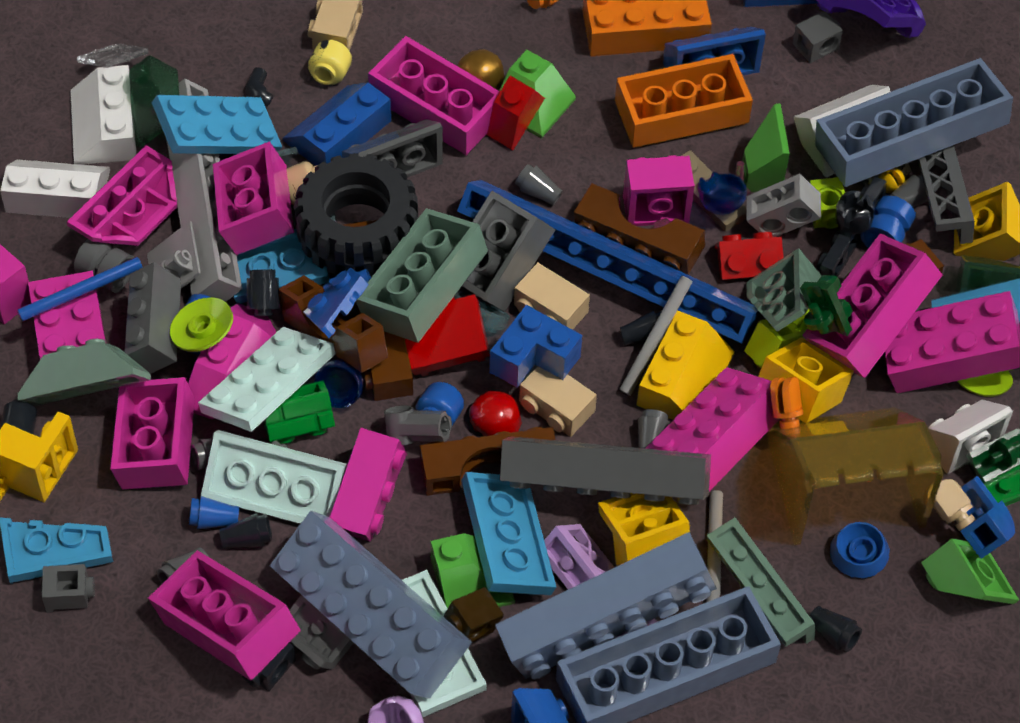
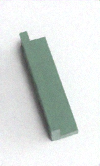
M736 518L731 519L707 534L708 543L742 588L750 587L772 629L785 647L799 638H802L806 644L815 639V623Z

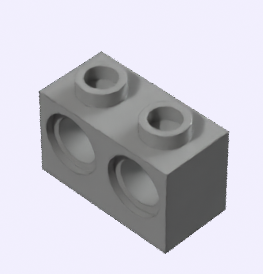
M797 174L747 196V222L758 232H772L773 237L821 218V193L801 174Z

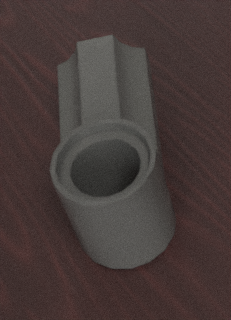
M408 405L394 406L384 410L387 436L399 439L402 445L412 444L416 441L444 442L449 439L452 422L451 417L447 415L446 411L414 410L412 406Z

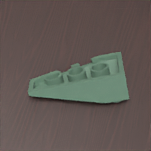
M798 248L747 281V298L778 332L807 312L809 308L800 287L804 282H817L821 278V274Z

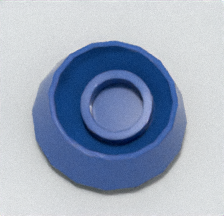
M855 522L848 524L836 533L830 544V556L833 564L842 573L850 577L867 578L874 576L884 569L889 560L890 549L886 538L877 527L869 523Z

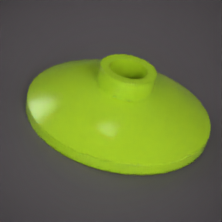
M207 297L195 300L182 308L174 317L170 326L171 339L178 348L184 351L196 352L208 349L227 335L233 323V312L230 306L219 298Z

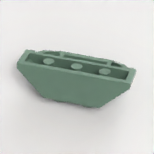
M90 339L85 341L83 346H61L57 348V352L43 355L18 392V401L40 406L50 402L151 380V375L120 348L107 344L104 339Z

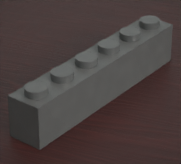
M510 436L502 440L500 481H509L510 487L530 488V484L543 485V490L553 492L564 491V487L577 488L576 493L585 495H596L597 490L610 491L611 497L630 498L631 493L644 494V499L649 501H664L665 496L678 497V503L699 504V499L703 500L709 495L711 454Z

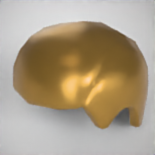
M485 49L474 50L463 56L458 63V67L497 90L501 88L505 78L504 69L500 58L496 54Z

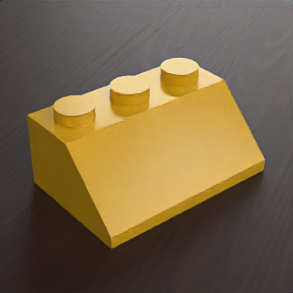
M677 310L639 385L637 406L647 410L654 409L665 412L668 418L674 420L719 373L729 366L735 351L707 321Z

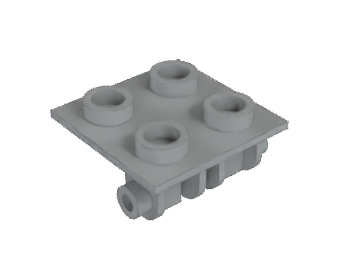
M191 221L147 253L149 264L155 262L181 279V288L201 274Z

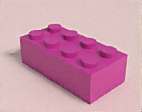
M405 36L368 73V82L391 99L392 111L412 123H418L426 119L440 122L442 125V141L461 153L467 155L487 134L493 103L500 91L411 38Z
M879 234L836 293L839 299L849 302L853 310L848 318L852 328L849 335L842 336L838 332L820 334L819 330L807 329L802 336L814 346L852 369L855 374L865 378L943 274L926 253Z
M1006 291L914 312L885 351L888 375L896 393L1020 368V324L1011 292Z
M726 367L654 438L646 449L711 454L710 492L779 420L773 417L770 391L772 381Z
M198 550L148 597L165 625L249 680H252L301 631L285 603Z

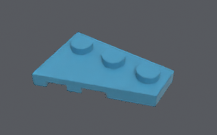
M0 517L7 574L10 583L42 577L43 566L85 564L87 568L113 562L107 526L65 523L62 526L43 524V521L38 520L22 523L12 522L11 518Z

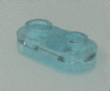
M457 291L454 298L458 299L470 294ZM478 299L485 330L491 333L505 330L510 316L501 309Z

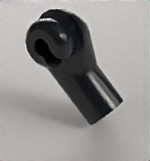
M255 67L245 86V94L247 97H261L265 107H267L273 99L272 93L266 91L267 88L263 85L267 72L262 68Z

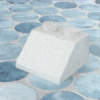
M980 400L973 405L965 404L953 416L946 420L943 418L938 419L929 426L924 446L944 471L950 474L968 464L969 460L966 454L1003 436L1013 411L1009 406L986 400Z

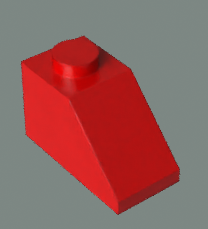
M510 75L493 103L487 135L509 149L514 150L545 98L533 88Z

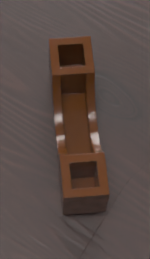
M591 183L574 211L576 224L689 275L705 248V230L677 218L665 226L653 229L641 228L631 224L621 213L620 195Z
M305 275L278 289L284 321L304 334L333 343L335 355L360 372L371 369L388 358L383 325L364 313L348 321H345L338 314L331 324L336 331L328 338L303 313L314 296L325 292L322 286Z
M532 427L527 431L512 433L502 431L490 436H467L461 440L447 442L432 441L428 444L420 445L421 467L426 495L459 492L462 486L461 480L466 472H471L473 469L485 464H501L503 439L512 436L556 440L553 427Z

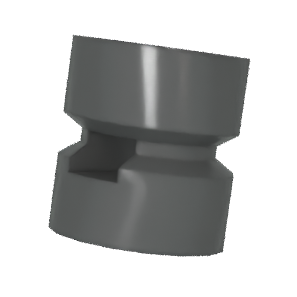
M87 239L76 255L74 270L76 273L93 271L95 276L135 257L118 248L113 249L109 243L92 242ZM130 274L102 287L117 293L128 283Z

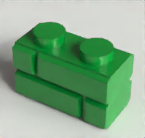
M324 381L302 385L263 421L270 442L277 440L280 444H285L293 441L295 436L307 433L317 436L324 434L327 428L335 427L330 396Z

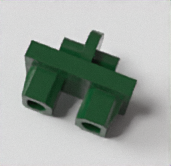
M822 275L817 282H804L800 290L810 310L804 317V323L809 330H819L820 334L838 332L842 336H848L852 331L848 318L853 310L849 302L839 299L836 294L842 287L837 276Z
M1019 428L966 454L970 469L975 477L978 475L983 484L1020 465Z

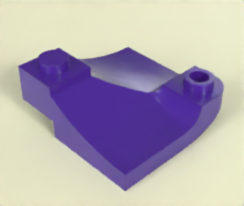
M816 0L818 2L817 6L827 13L846 12L848 9L870 17L884 28L896 27L897 32L907 38L920 36L926 26L922 10L915 0Z

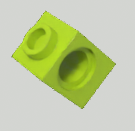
M838 177L810 180V184L821 193V218L813 221L814 228H837L838 225L835 219L836 204L845 193L842 182Z

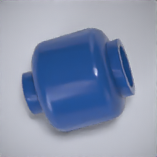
M434 382L425 389L419 398L416 410L446 411L447 415L451 417L453 426L464 408V399L461 393L449 383Z

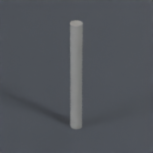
M685 276L680 277L619 389L621 392L629 396L633 393L693 282Z
M719 490L710 492L708 534L722 526L723 492ZM708 543L707 569L717 589L711 591V595L706 598V602L719 598L721 588V559Z

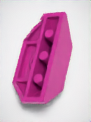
M146 145L67 221V226L92 242L139 246L177 208L172 160Z
M239 303L230 307L233 312V323L229 332L220 342L201 351L188 382L195 397L194 413L208 419L214 418L201 413L198 402L276 333L268 316H254V309H247V306Z

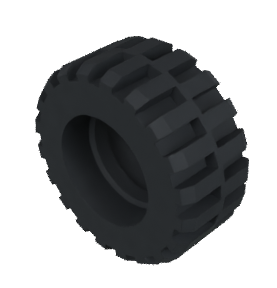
M351 153L349 157L341 158V155L333 157L331 162L327 164L322 162L315 167V173L309 172L304 177L303 184L297 189L296 201L294 202L297 237L299 243L302 244L303 252L307 257H312V262L319 268L323 269L326 266L327 272L338 275L339 272L347 271L351 267L356 272L367 269L370 276H373L374 272L379 269L402 238L406 237L410 232V228L418 219V199L415 194V187L412 181L407 179V174L399 167L394 169V163L386 159L382 161L377 160V156L367 154L366 157H360L358 153ZM355 204L372 206L384 214L376 222L361 227L344 226L330 218L337 210Z

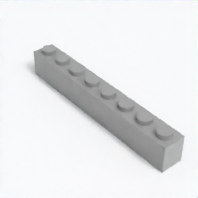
M185 78L164 94L209 96L207 89ZM168 144L169 157L172 160L180 225L182 227L189 221L192 222L201 274L190 282L191 294H203L222 299L226 302L242 290L237 256L219 233L213 164L220 161L219 154H173Z

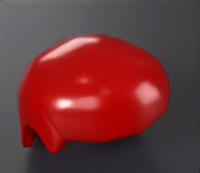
M487 391L477 397L469 409V418L473 429L484 436L494 435L502 431L518 432L522 425L517 402L505 392Z

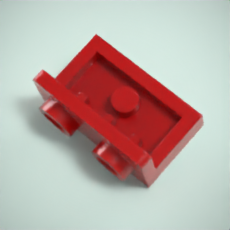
M772 232L753 233L754 239L741 240V234L722 236V241L714 244L715 250H718L720 280L754 278L783 259L782 237H773Z

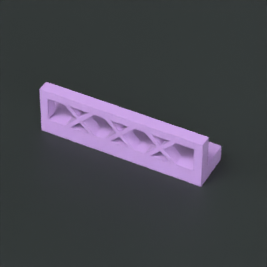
M581 524L556 526L544 540L551 568L567 589H571L615 568ZM654 618L646 622V626L656 623V619ZM625 632V633H623V634H621V635H618V636H616V637H614V638H618V637H620V636H623V635H625V634H628V632Z

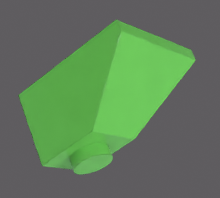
M526 50L510 67L499 91H501L511 75L536 90L545 98L526 129L542 139L576 100V96L551 62Z
M781 104L773 105L744 149L743 161L738 162V180L744 181L745 192H758L785 179L790 153Z
M463 533L431 541V562L442 599L447 609L453 600L484 587L488 590L475 536ZM488 591L499 607L515 604L513 593Z
M950 539L921 562L927 571L926 578L928 582L938 591L1015 604L1019 601V598L991 553L981 559L968 541Z

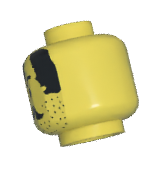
M324 40L318 43L308 61V69L317 82L325 85H334L341 82L352 63V56L349 49L339 41Z

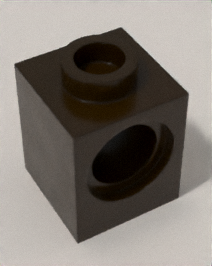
M486 587L453 600L443 617L470 641L474 642L492 634L496 629L495 624L501 621L504 613Z

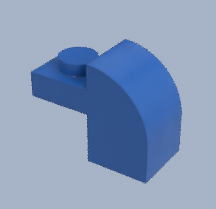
M977 475L961 487L973 506L967 511V514H972L976 519L963 528L961 533L982 559L1007 542L1015 534V525L1002 500L997 502Z

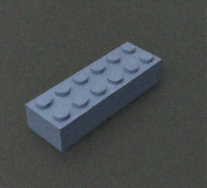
M979 58L816 120L815 147L844 187L1009 124L1013 97L985 62Z
M310 510L270 564L272 569L410 694L430 699L472 643L334 520L320 513Z
M690 532L495 625L513 665L526 679L530 677L537 679L547 675L551 671V667L557 665V661L615 639L614 637L625 632L630 633L647 625L646 622L658 616L660 618L669 617L679 610V606L690 601L692 603L703 601L711 595V591L717 588Z
M747 586L557 661L556 681L577 723H628L776 663L781 644L753 592Z

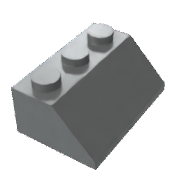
M427 119L418 123H411L397 131L382 134L368 142L349 147L342 151V158L349 157L351 153H358L360 157H366L367 154L375 155L377 160L382 161L386 159L394 163V169L397 167L401 168L408 178L443 164L442 125L440 122Z
M491 191L473 220V223L480 225L488 252L462 286L505 312L514 298L515 287L532 269L556 229L496 192Z
M155 262L130 274L125 336V353L150 374L177 362V346L171 339L170 326L180 309L181 279Z

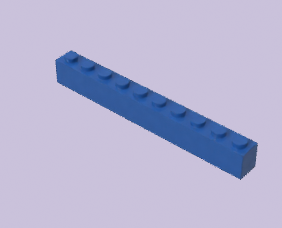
M485 181L468 182L458 207V212L474 219L490 192L494 191L556 229L543 249L544 252L662 307L666 305L680 277L685 276L693 282L678 311L707 321L716 332L740 343L751 338L761 315L753 304Z

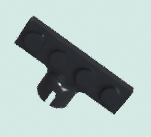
M875 176L870 186H864L861 192L857 190L849 191L840 197L836 204L835 219L841 230H837L834 234L830 251L828 253L824 252L819 259L817 270L820 271L821 276L832 275L838 277L859 244L861 233L867 231L872 226L875 206L878 200L885 196L886 180Z

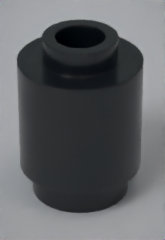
M276 269L250 270V278H246L247 309H254V316L273 315V309H280L279 277H276Z
M18 399L5 404L0 429L4 423H7L34 435L37 409L32 404L18 401Z

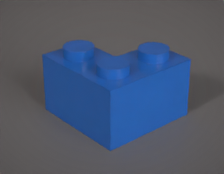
M525 305L490 350V373L517 388L535 365L564 380L581 357L582 335L534 308Z

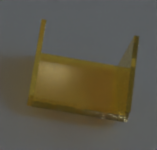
M892 407L817 417L807 424L799 420L800 426L791 429H781L779 422H777L766 433L794 545H801L814 494L813 488L819 489L821 487L839 485L838 474H843L846 484L872 482L874 479L872 470L875 469L878 480L905 477L919 528H926L944 474L941 466V453L925 421Z

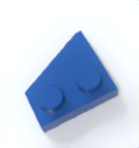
M350 267L347 271L339 273L333 279L332 285L323 294L320 293L314 296L303 313L330 338L336 331L331 324L339 313L343 316L347 315L354 306L355 301L362 295L369 284Z

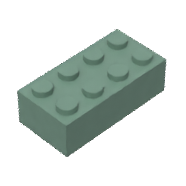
M426 208L410 228V232L406 237L402 238L368 281L369 285L356 300L360 313L366 314L383 325L385 332L419 343L488 252L480 225Z

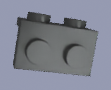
M301 595L289 610L301 631L289 643L298 647L304 653L301 658L314 669L318 670L322 667L332 670L354 642Z

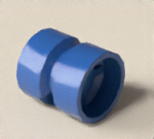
M883 196L875 206L872 226L867 231L861 233L862 242L869 248L878 235L883 234L902 243L905 233L909 231L916 217L915 210L908 202L899 197Z

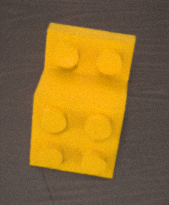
M58 411L52 421H48L44 425L40 437L4 423L0 429V501L7 490L11 488L45 503L78 451L69 415Z
M631 493L630 498L613 497L598 503L599 513L613 533L617 566L690 532L688 519L672 497L665 496L664 501H649L644 499V494Z

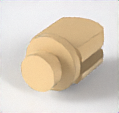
M945 479L934 484L928 494L929 502L947 524L956 520L957 524L955 526L960 531L976 520L972 514H967V511L973 506L968 496L955 480Z

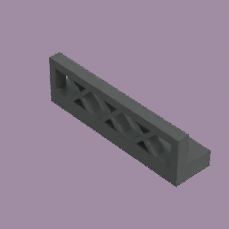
M954 145L937 151L935 155L929 154L917 159L936 232L956 229L960 244L973 243L975 220ZM936 165L940 167L942 175L938 176L929 170ZM940 187L946 189L948 196L946 199L935 194ZM946 209L952 212V219L941 220L940 215Z

